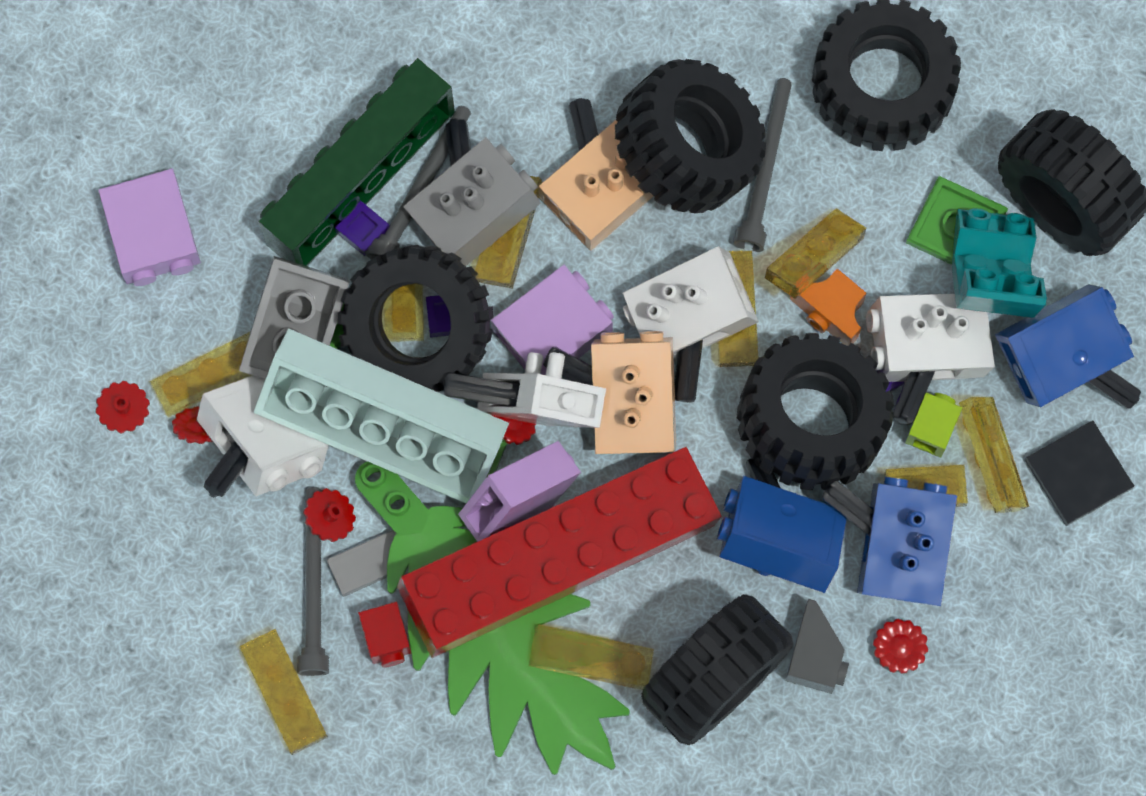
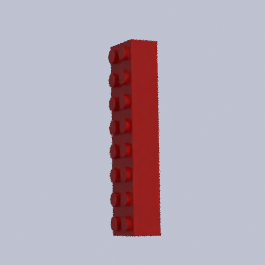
M684 447L401 576L397 588L431 658H434L714 527L722 515L687 447Z

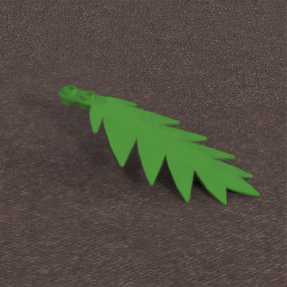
M368 461L358 468L355 475V483L358 490L396 533L389 550L387 562V590L389 593H395L401 576H404L408 566V573L477 542L469 529L459 528L466 526L458 515L462 510L461 507L437 506L427 509L398 474ZM381 473L377 481L370 482L367 480L371 474ZM395 501H405L402 508L398 510L391 508ZM569 594L449 650L448 694L450 713L453 716L458 714L490 664L488 688L490 727L497 757L503 756L528 702L538 747L553 775L559 772L567 744L586 758L610 770L615 769L616 765L610 744L599 719L628 716L630 711L607 691L567 671L622 659V652L590 639L558 630L537 627L589 608L591 603L588 599ZM408 611V634L413 667L416 671H420L430 654Z

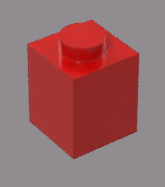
M397 601L358 612L373 664L381 662L383 668L392 667L403 663L405 655L412 654Z

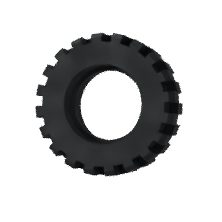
M867 0L856 4L853 14L847 9L839 14L836 24H829L824 31L822 42H819L812 73L814 101L821 104L819 113L825 122L830 119L834 121L832 130L840 137L845 132L852 135L850 143L861 147L863 141L872 143L871 150L883 151L885 144H892L894 151L905 149L909 140H912L913 144L917 145L926 139L928 131L935 133L942 125L944 117H947L951 110L960 82L958 76L961 70V58L955 55L958 46L954 37H945L947 26L940 19L933 22L930 19L931 12L924 7H920L919 11L910 8V1L900 0L899 5L890 4V0H877L876 5L870 6ZM889 49L897 51L915 64L921 75V85L915 93L903 99H877L865 93L855 83L850 73L851 64L858 56L870 50Z
M676 59L669 61L665 65H660L623 98V104L619 106L616 114V121L618 123L615 124V139L620 140L617 150L620 159L624 158L627 163L625 166L627 173L630 177L634 176L640 183L638 187L644 193L650 192L655 196L654 201L664 206L670 204L671 209L680 212H687L689 210V213H704L707 210L712 211L723 205L751 183L754 177L759 174L766 153V142L762 141L766 137L764 123L759 122L760 112L757 105L751 104L748 99L750 94L744 87L740 89L734 83L736 80L729 73H720L719 67L713 64L705 63L702 65L699 60L686 59L684 61ZM675 117L687 123L697 133L704 145L706 155L695 150L684 139L678 129Z
M1051 109L1041 111L1000 151L998 172L1002 175V182L1005 188H1008L1011 192L1010 196L1023 208L1022 211L1028 218H1034V221L1038 224L1037 226L1053 236L1055 241L1060 244L1064 243L1074 252L1081 251L1086 256L1106 254L1141 220L1146 212V187L1141 184L1142 178L1136 170H1133L1130 165L1131 162L1125 154L1122 155L1116 149L1117 146L1110 139L1107 140L1100 134L1101 131L1094 126L1087 125L1080 117L1076 115L1070 116L1068 112L1063 110L1056 111Z
M411 245L388 251L374 257L366 263L363 269L358 270L350 279L352 282L350 288L343 292L340 301L344 303L343 311L338 312L337 323L343 325L344 334L339 335L341 346H347L350 354L354 357L439 393L444 390L447 374L455 373L468 376L473 371V368L481 362L487 352L485 347L491 341L493 329L490 328V320L494 318L493 306L488 307L486 299L489 296L485 284L482 286L476 279V276L479 274L472 266L466 267L461 263V257L454 253H444L439 247ZM419 284L431 288L443 299L448 308L451 318L450 335L443 347L432 355L426 357L407 356L397 350L385 334L382 324L384 303L391 293L405 285Z
M806 333L803 340H799V337L794 335L784 338L782 345L774 343L766 349L764 356L759 357L753 365L740 395L741 400L737 407V419L740 421L738 432L742 441H749L745 450L751 459L759 458L762 461L760 469L768 475L772 471L781 476L779 482L788 486L793 481L800 483V489L813 490L815 485H821V489L826 490L834 481L839 482L840 480L841 484L844 485L854 481L859 473H864L871 466L892 426L894 415L891 410L894 406L893 394L890 391H886L890 383L885 373H877L878 363L870 355L866 358L859 353L860 347L853 343H850L849 346L840 343V337L829 335L827 339H820L818 333ZM796 389H813L823 392L841 406L847 417L849 428L834 435H817L807 432L788 417L783 408L781 396Z
M742 594L731 603L729 602L717 614L715 613L667 659L644 687L641 693L642 703L679 743L689 746L693 745L730 715L774 671L792 649V636L754 596Z

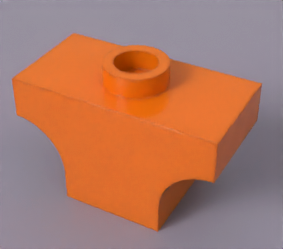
M836 269L829 278L822 282L813 283L802 278L793 287L790 300L808 314L806 319L815 330L820 333H824L827 330L831 335L840 337V342L847 346L858 339L861 327L855 319V312L864 304L867 293L839 269Z

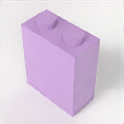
M173 168L98 190L120 270L126 284L134 283L135 286H145L156 281V276L168 272H171L172 275H183L191 272L194 269L193 265L201 263Z
M563 265L491 320V326L495 335L524 370L526 368L527 356L530 352L542 354L541 375H546L547 368L543 363L552 347H558L579 359L591 349V344L594 340L601 339V333L613 331V322L611 320L614 316L602 300L595 302L587 291L590 288L585 279L577 271L571 273Z
M557 441L488 475L458 515L478 542L552 508L579 476L581 471L576 466L571 455Z

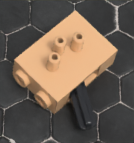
M578 98L570 102L569 111L579 152L539 186V198L591 251L654 195L650 192L644 193L638 187L640 184L634 176L630 177L625 169L627 165L625 159H620L617 150L620 140L615 139V124L618 122L615 120L598 134L590 100Z
M662 331L640 332V338L624 339V333L622 332L601 333V339H596L591 344L592 366L558 347H552L549 350L543 363L546 368L549 354L551 352L561 353L565 356L562 377L570 381L606 388L600 428H594L595 454L662 453L675 451L677 444L673 337L664 338Z

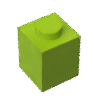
M926 393L905 443L941 458L963 407L956 405V401L945 394L934 393V395Z

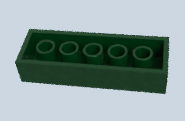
M419 58L410 66L407 64L402 66L394 75L392 85L384 93L381 91L377 92L369 100L366 106L367 110L357 120L353 118L346 123L340 132L341 137L331 147L327 145L318 152L313 161L314 165L305 174L299 173L290 181L287 186V192L278 202L276 200L271 201L260 214L261 219L258 222L265 243L280 258L308 266L338 235L335 227L355 209L357 204L362 201L367 205L453 116L455 109L452 86Z

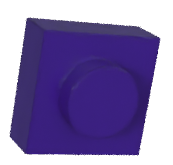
M360 201L355 209L335 227V230L339 236L365 257V252L374 238L378 239L381 234H385L390 225L365 203Z
M439 295L427 296L426 306L430 338L449 336L451 318L445 302Z

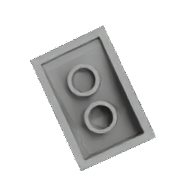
M273 256L239 371L266 379L273 358L288 329L330 346L338 321V312L341 311L343 302L340 300L344 290L348 289L349 280Z

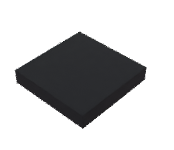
M1093 420L1025 459L1065 526L1072 524L1135 487Z

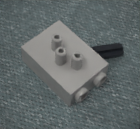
M455 118L445 125L451 167L403 207L432 242L441 248L442 252L456 254L462 258L461 263L467 266L539 206L541 202L533 192L538 188L537 184L524 169L520 173L513 169L511 165L515 162V159L502 144L495 148L485 137L471 149L467 121Z

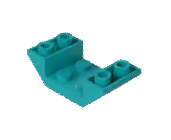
M979 208L957 210L952 257V276L957 309L1035 318L1046 306L1047 295L1044 278L1032 275L1031 261L1037 239L1034 218H1027L1019 213H1010L1008 215L989 213Z

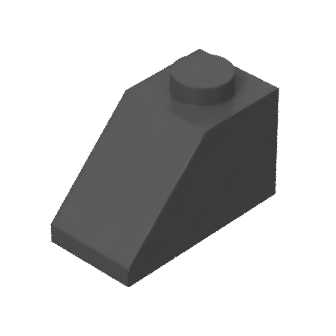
M808 599L786 681L832 694L836 684L843 686L849 663L842 661L845 649L815 600Z

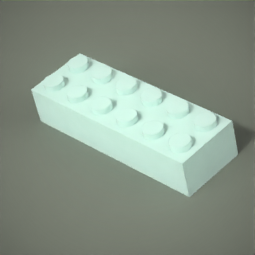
M291 329L287 330L273 358L253 412L464 503L469 501L486 479L509 425L504 420Z

